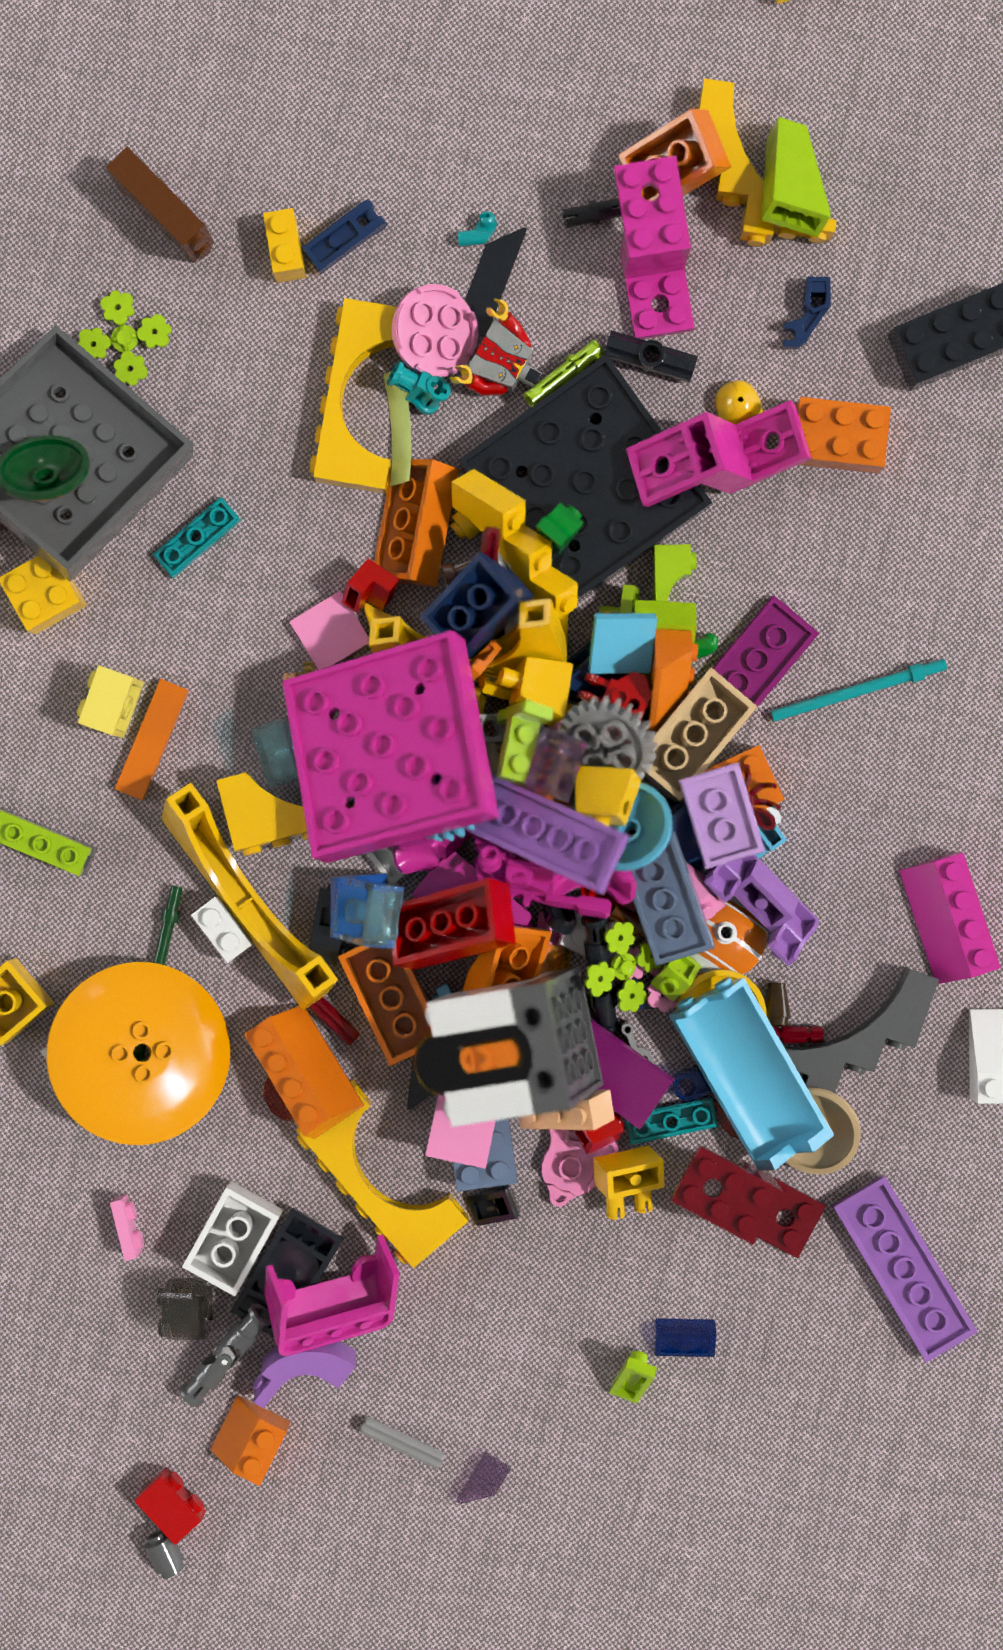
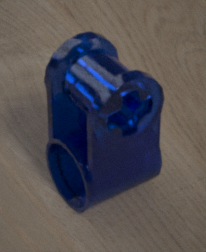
M697 1065L678 1071L672 1076L675 1080L670 1085V1088L681 1100L691 1101L704 1095L713 1094ZM684 1078L691 1079V1090L687 1093H680L678 1091V1083Z

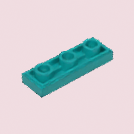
M220 497L153 555L171 577L175 578L242 520L227 502ZM200 532L201 539L194 542L192 540L193 535Z
M712 1096L656 1107L641 1129H638L625 1119L630 1145L718 1127ZM675 1117L676 1123L669 1126L666 1124L667 1118Z

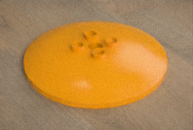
M150 962L123 963L101 970L80 983L64 1000L55 1015L48 1035L46 1049L47 1071L51 1086L61 1106L85 1130L100 1138L119 1144L148 1145L159 1143L176 1137L193 1127L215 1104L223 1089L229 1070V1034L223 1015L216 1002L193 978L179 970L162 964ZM138 1044H144L149 1048L150 1055L144 1062L137 1061L133 1056V1050Z

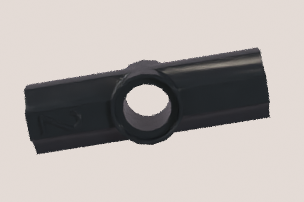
M612 330L604 353L611 360L638 367L645 373L655 372L688 383L691 381L698 358L696 355L663 346L657 340L646 341ZM654 351L658 355L659 360L649 363L643 358V353Z

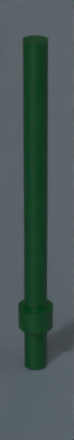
M171 885L166 908H162L160 920L163 922L153 963L165 965L174 924L178 923L180 911H178L183 887ZM138 1044L133 1050V1056L139 1062H143L146 1049L144 1044Z

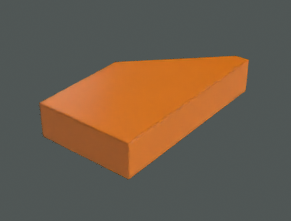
M495 640L487 644L469 661L473 681L482 674L502 649Z

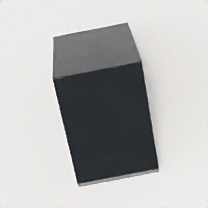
M511 1184L491 1187L466 1198L477 1226L513 1220L520 1217V1207Z

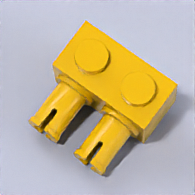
M649 1145L593 1157L595 1186L606 1197L607 1218L618 1220L617 1212H619L620 1219L624 1218L626 1215L624 1197L634 1195V1211L637 1213H646L645 1206H647L648 1212L653 1210L652 1190L665 1188L664 1160Z

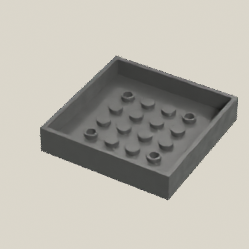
M55 325L0 378V454L3 455L12 446L30 438L47 435L63 436L79 442L86 449L90 460V469L84 481L76 489L54 500L43 502L24 501L6 494L0 488V522L70 582L193 458L194 443ZM57 392H63L66 394L63 398H57L55 396ZM125 451H132L134 455L132 457H125L123 453ZM63 513H70L72 517L69 520H63L61 515Z

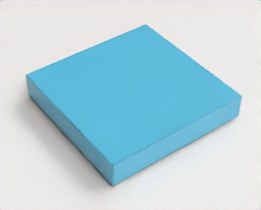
M655 613L594 614L588 664L590 674L632 673L634 671L637 673H650L657 625Z

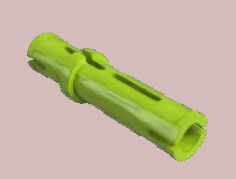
M592 339L590 343L576 354H569L562 365L524 393L523 396L529 406L532 408L589 367L597 359L604 356V350L601 345Z

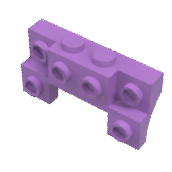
M756 855L709 868L704 880L709 891L713 895L718 896L724 903L735 896L771 932L767 944L771 953L777 959H781L787 966L797 961L801 949L817 930L819 919Z

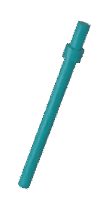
M944 658L923 665L916 663L908 666V669L771 710V717L773 722L905 682L911 681L916 683L925 680V676L947 670V664Z

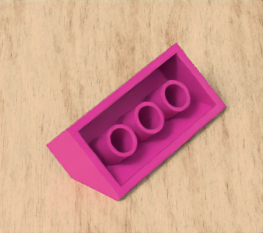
M954 852L899 870L934 978L939 979L938 984L973 978L1001 969L964 852Z

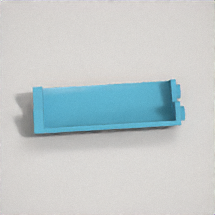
M727 977L714 985V989L693 999L692 996H689L676 1004L678 1009L671 1013L669 1017L757 1170H776L796 1153L816 1151L834 1134L745 978L732 981L730 977Z

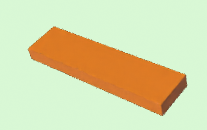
M160 678L115 786L116 790L142 801L145 800L190 690Z

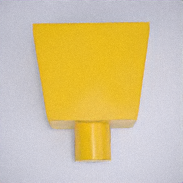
M526 657L516 666L515 670L502 667L498 675L497 684L512 689L510 706L524 700H529L554 708L552 720L544 723L553 727L565 717L573 664Z
M576 766V812L607 826L626 825L640 786V778L634 769Z

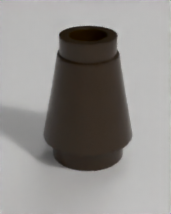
M768 983L765 996L766 1017L771 1026L786 1027L788 1026V1019H791L786 984Z

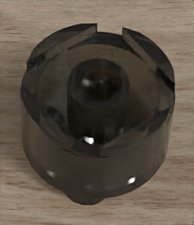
M170 1278L165 1288H159L157 1304L158 1307H162V1319L159 1320L158 1334L160 1337H166L168 1340H206L208 1338L211 1328H206L207 1320H213L214 1313L212 1286L205 1285L208 1281L202 1278Z

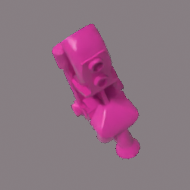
M465 829V837L462 838L454 833L453 841L444 839L439 842L432 838H421L393 846L394 864L402 874L417 871H433L439 866L442 859L446 860L472 836L474 837L476 850L479 854L474 859L478 881L491 878L509 883L511 903L513 897L524 899L522 902L523 907H528L531 901L552 907L576 910L579 915L603 919L609 917L611 913L612 903L608 899L584 895L579 897L564 896L573 889L586 886ZM614 870L605 892L622 905L632 902L635 898L636 880L631 871Z

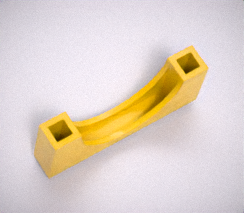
M344 298L343 307L338 306L336 325H340L338 337L333 336L330 354L334 355L333 366L327 367L325 384H329L328 395L322 396L320 414H324L322 426L317 425L315 433V443L319 444L317 455H312L310 462V473H314L313 477L316 482L387 494L392 467L391 461L367 451L351 436L343 416V395L352 373L366 358L381 350L395 347L392 338V319L396 309L395 306Z
M551 599L520 602L518 624L506 635L495 639L502 649L486 669L500 672L502 667L515 670L516 666L526 657L567 662V639ZM401 616L371 619L369 646L373 653L427 638L411 629Z

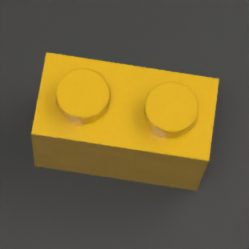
M293 208L263 213L272 270L277 283L307 278L298 223Z

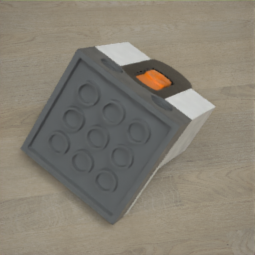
M580 966L547 971L526 981L450 993L426 1003L425 1016L427 1024L431 1026L432 1034L424 1037L417 1045L414 1054V1069L418 1080L425 1089L436 1095H445L444 1111L446 1117L450 1119L451 1127L569 1110L604 1085Z

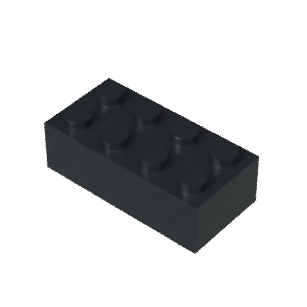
M1003 283L892 329L887 337L910 391L1003 354Z

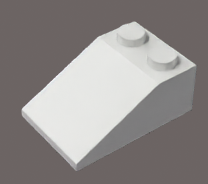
M969 1009L970 1099L978 1104L1003 1103V1009Z

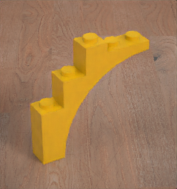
M704 78L699 109L709 110L731 165V168L719 174L715 200L722 201L723 205L737 207L740 204L745 205L740 240L747 241L746 243L750 246L761 247L764 244H770L773 233H778V236L784 239H794L796 236L806 237L808 241L813 243L831 241L837 222L834 219L828 220L818 237L761 220L764 180L756 172L745 154L736 129L733 109L734 83Z
M475 469L452 481V507L467 517L482 532L487 526L500 529L501 539L498 552L510 570L516 574L534 595L530 601L551 599L566 636L568 647V613L577 607L578 582L551 566L552 541L525 525V500Z

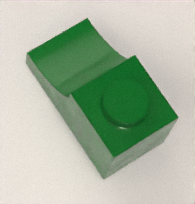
M559 503L549 515L544 516L538 523L536 532L552 541V549L559 555L583 527L584 522L580 520L582 515L572 505L568 504L565 507Z

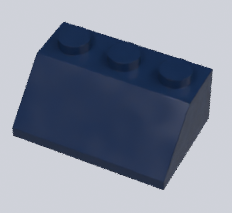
M479 552L423 612L420 618L435 635L452 630L464 638L468 658L471 660L520 612V602L530 601L534 595L515 573L486 554Z

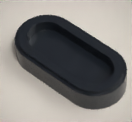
M542 904L547 925L560 934L570 935L577 925L574 910Z

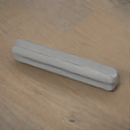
M366 1417L361 1425V1434L435 1469H439L444 1460V1453L370 1417Z

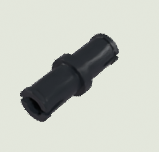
M616 198L597 203L595 200L588 201L587 205L562 209L563 218L575 216V218L564 221L565 228L568 229L588 223L594 226L598 225L602 220L621 217L620 208L612 209L620 207L619 199Z

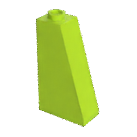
M778 117L766 139L761 220L818 237L830 219L831 211L807 125Z

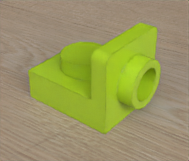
M690 956L668 962L653 978L651 984L669 1000L675 1001L691 986L701 965Z

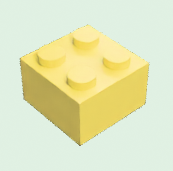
M98 665L97 671L93 670L87 682V687L90 688L86 699H82L79 704L77 716L80 718L78 723L112 736L125 738L144 682Z

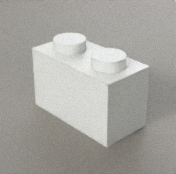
M218 896L212 898L191 914L227 963L233 961L254 945Z

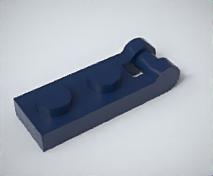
M370 199L361 202L302 246L303 252L320 275L370 237L386 228L387 222L382 216L376 214L374 211L375 206ZM361 218H365L369 223L363 228L357 222Z

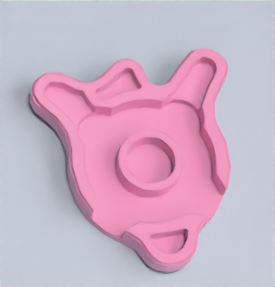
M548 1129L550 1143L541 1161V1173L549 1190L550 1202L554 1206L562 1207L569 1200L576 1198V1196L590 1192L595 1186L593 1157L619 1152V1146L616 1141L587 1155L573 1130Z

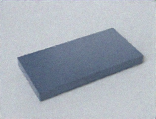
M675 831L671 832L667 846L654 861L642 868L631 870L636 880V894L633 902L656 966L708 951L715 947Z

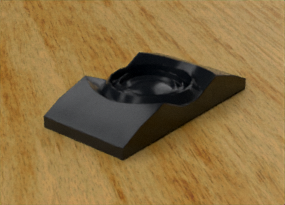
M293 1207L230 1312L244 1319L249 1313L248 1309L252 1304H260L268 1310L265 1298L266 1266L269 1265L273 1266L278 1279L291 1280L296 1290L317 1284L344 1237ZM271 1324L270 1326H265L262 1331L274 1338Z

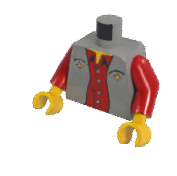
M494 299L499 305L497 313L491 308L487 307L486 309L489 316L499 318L498 322L494 320L469 366H454L461 371V379L456 376L451 377L452 383L464 384L465 387L481 396L503 395L506 392L513 393L519 381L533 387L542 376V372L528 365L533 357L530 339L520 322L508 311L507 303L500 299Z

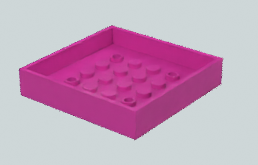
M450 630L282 681L313 859L331 863L499 818L466 642L464 638L454 631ZM424 685V692L418 695V689ZM339 710V717L334 719V713ZM441 775V782L435 785L434 780L436 776ZM355 799V805L349 808L350 800Z

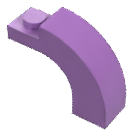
M339 1341L295 1355L282 1356L279 1354L277 1346L273 1347L262 1358L261 1373L254 1381V1403L264 1408L286 1381L301 1375L319 1377L339 1388L356 1367V1350Z

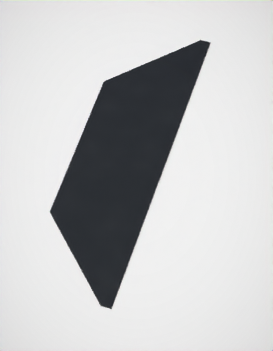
M521 228L486 244L466 297L471 312L475 313L478 328L483 337L488 332L494 318L487 314L486 309L487 307L491 308L496 313L498 303L494 299L501 300L527 228Z

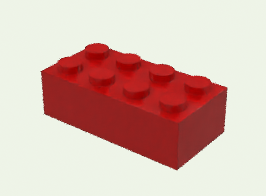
M486 878L387 906L393 966L417 970L516 944L509 883Z

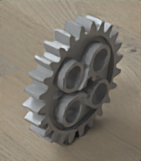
M593 696L589 703L582 699L578 707L573 705L569 713H566L561 721L562 724L558 729V733L561 735L557 743L563 746L559 753L561 755H568L565 765H575L573 774H576V766L634 769L642 781L645 773H649L657 756L654 752L658 743L653 742L656 733L647 731L651 722H641L640 718L643 713L641 711L635 714L631 713L632 704L627 705L625 708L621 707V699L619 698L614 704H610L608 696H605L601 703H599L596 696Z

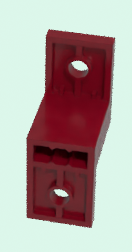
M700 1144L670 1198L675 1204L751 1245H754L757 1238H760L797 1259L826 1208L824 1203L765 1171H758L756 1166L745 1161L743 1167ZM716 1179L721 1183V1190L718 1194L708 1195L704 1192V1185L708 1180ZM783 1209H788L793 1213L792 1221L786 1225L777 1222V1214Z

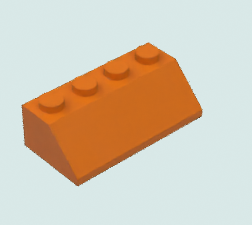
M411 459L410 481L391 487L390 473L374 562L399 578V583L437 587L452 509L451 482L457 479L459 468L434 459Z
M298 1006L273 1015L244 1034L303 1136L316 1139L365 1106L307 1009L303 1011Z

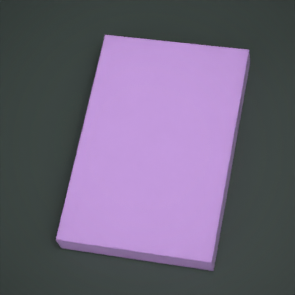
M739 762L679 780L705 869L765 852Z

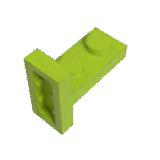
M524 700L498 712L496 723L506 727L496 778L522 786L529 784L539 728L541 724L552 720L554 708Z

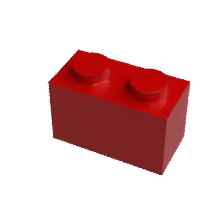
M167 1467L142 1488L134 1500L174 1545L202 1521L206 1513L204 1503L200 1497L194 1493L191 1494L184 1487L182 1478L176 1472H170Z

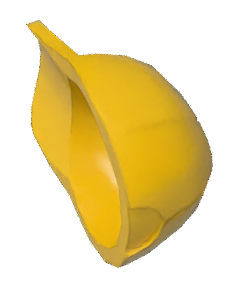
M744 380L730 381L724 384L716 393L715 407L718 417L735 425L763 412L758 393L750 383ZM738 398H742L743 402H739Z

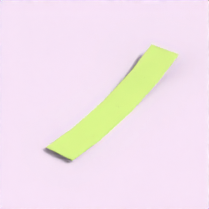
M388 372L383 374L389 403L392 431L391 487L410 481L411 421L409 403L405 400L407 393L394 385L390 387L386 384L391 373Z

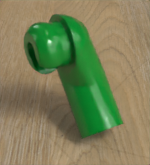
M707 633L704 638L695 641L698 644L697 659L711 655L717 650L719 640L715 634Z

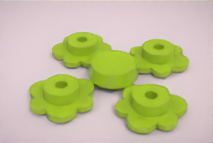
M113 290L110 296L102 298L100 305L105 311L104 318L108 321L113 320L115 324L121 326L114 329L111 339L107 335H103L100 328H94L92 331L90 329H83L79 333L80 341L78 344L95 359L97 357L103 359L106 357V350L110 348L112 342L115 349L123 352L121 360L118 359L114 362V368L117 370L115 376L123 383L128 382L129 385L135 386L138 380H143L148 375V370L144 366V358L140 355L135 356L131 352L137 346L138 338L145 342L146 346L150 349L155 348L156 345L163 348L169 344L168 335L171 334L172 328L169 324H166L165 318L160 314H155L151 319L148 317L144 318L141 322L142 327L137 332L131 326L124 325L128 317L133 316L135 313L132 307L134 300L129 293L121 294L119 291Z
M616 921L613 923L612 928L605 932L604 940L608 943L607 950L611 953L616 952L617 955L612 959L610 967L604 961L599 962L598 965H590L586 971L588 978L585 980L584 985L590 989L591 995L599 997L604 991L607 992L612 988L611 981L614 980L615 976L620 980H625L623 988L617 992V998L620 999L618 1008L623 1012L628 1010L636 1012L639 1009V1005L644 1004L647 999V994L643 991V982L629 979L635 972L636 963L648 973L652 972L653 969H661L664 964L656 966L648 943L640 945V953L637 955L636 960L633 955L627 953L629 945H632L635 941V937L632 935L634 927L629 922L621 923Z

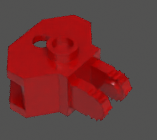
M634 671L619 680L611 678L610 681L587 673L585 676V680L589 684L606 690L604 697L608 696L610 704H614L619 698L621 699V707L625 708L629 703H634L637 705V710H631V713L635 714L641 711L644 714L651 697L645 675ZM579 691L577 695L579 699H584L588 703L595 696L587 691ZM596 696L599 703H601L603 699Z

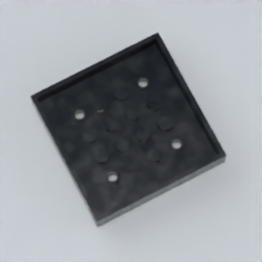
M607 354L458 460L459 467L464 474L475 469L524 499L525 525L535 532L538 523L544 516L549 515L559 503L565 507L570 504L581 513L582 517L580 520L584 522L583 527L569 542H578L580 549L573 552L567 545L559 555L553 549L551 552V566L578 582V601L653 549L654 545L660 544L709 509L713 503L699 484L652 506H643L626 448L662 431ZM593 415H597L601 418V423L594 425L590 422V418ZM663 458L658 464V472L663 474L669 468L668 458ZM525 468L528 473L525 477L520 478L516 475L517 469Z

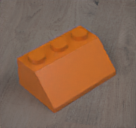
M656 629L649 676L651 697L647 704V721H650L651 724L647 731L656 733L690 693L691 690H687L688 685H694L695 668L691 667V662H697L698 644L692 643V631Z

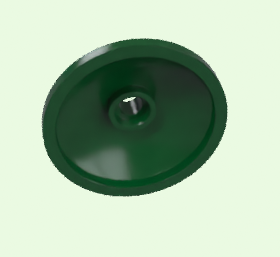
M47 435L24 440L9 448L0 457V488L6 494L24 501L43 502L60 498L76 489L88 475L90 469L88 453L79 442L63 436Z

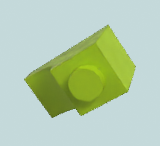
M691 544L654 545L652 549L654 601H668L672 587L679 580L689 578L691 570H696L697 556L696 552H691Z

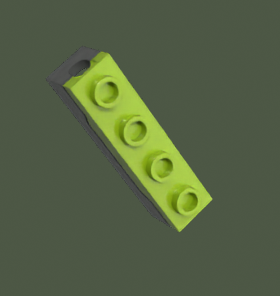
M0 807L1 844L77 876L87 875L98 847Z

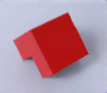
M368 558L347 582L341 603L356 613L367 601L383 611L394 597L399 578Z

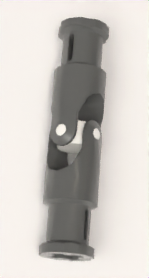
M252 1304L248 1309L249 1313L244 1319L235 1323L215 1347L214 1352L198 1366L194 1372L195 1376L190 1382L181 1386L179 1393L187 1404L199 1407L209 1390L215 1389L224 1379L226 1370L229 1367L232 1368L256 1342L259 1332L265 1326H270L269 1312L264 1306Z

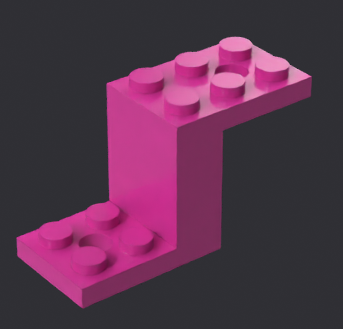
M676 156L614 166L624 229L620 255L634 337L649 339L694 331L695 327L685 273L691 244ZM652 186L657 189L659 196L653 201H647L641 195L643 188ZM655 298H663L668 303V309L664 312H656L653 310L651 302Z
M791 400L736 425L709 412H704L626 448L642 504L646 507L701 483L732 494L812 459L795 403ZM777 433L780 438L779 445L775 449L769 450L767 446L768 438L772 434ZM663 458H668L669 468L665 473L660 474L658 472V464Z

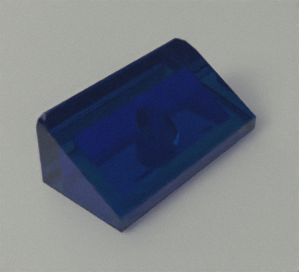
M656 1319L655 1356L715 1357L717 1337L715 1321L712 1319Z

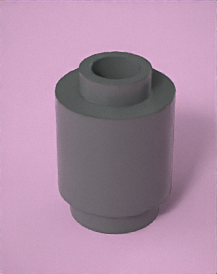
M157 1530L148 1536V1542L144 1548L156 1573L161 1574L163 1579L178 1574L184 1568L182 1562L184 1557L178 1544L174 1545L161 1530Z

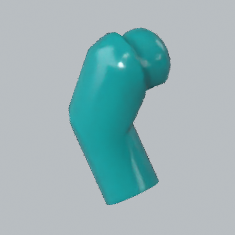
M485 211L480 214V220L473 230L458 231L459 247L482 245L488 242L497 227L495 215L492 212Z

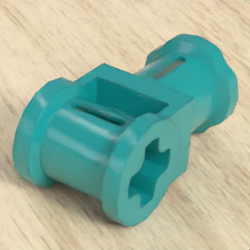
M401 361L395 364L386 382L390 387L394 385L406 392L405 400L414 404L421 413L426 415L435 413L439 408V403L447 400L451 395L450 385L445 379L439 376H432L424 371L418 375L404 367Z

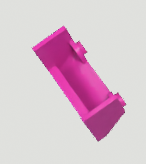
M383 1234L377 1236L375 1254L359 1257L351 1268V1275L296 1290L291 1280L278 1279L273 1266H266L265 1298L274 1340L280 1355L291 1356L306 1350L385 1328L393 1321L400 1273Z

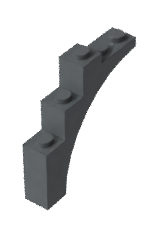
M904 967L895 989L884 1004L860 1026L843 1036L821 1044L801 1047L783 1046L798 1073H804L802 1080L806 1087L821 1088L835 1093L845 1063H848L847 1069L860 1074H864L865 1070L875 1072L886 1038L889 1039L887 1044L905 1050L906 1045L915 1048L939 979Z

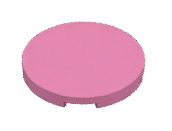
M440 284L424 285L410 291L397 305L392 319L394 346L402 361L414 372L420 374L424 371L432 376L439 377L455 374L459 369H456L454 366L466 365L476 351L479 337L475 313L471 312L467 303L459 296V292Z

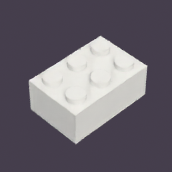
M231 1181L225 1188L182 1267L229 1294L236 1296L283 1209Z

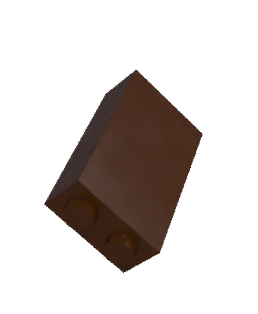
M126 146L105 167L117 187L192 263L198 258L201 260L206 257L212 249L211 245L214 243L206 225Z

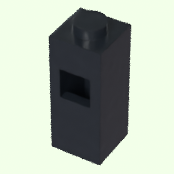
M328 883L327 888L319 889L309 949L319 954L325 963L338 965L340 963L338 956L342 954L344 938L335 939L330 937L331 883Z

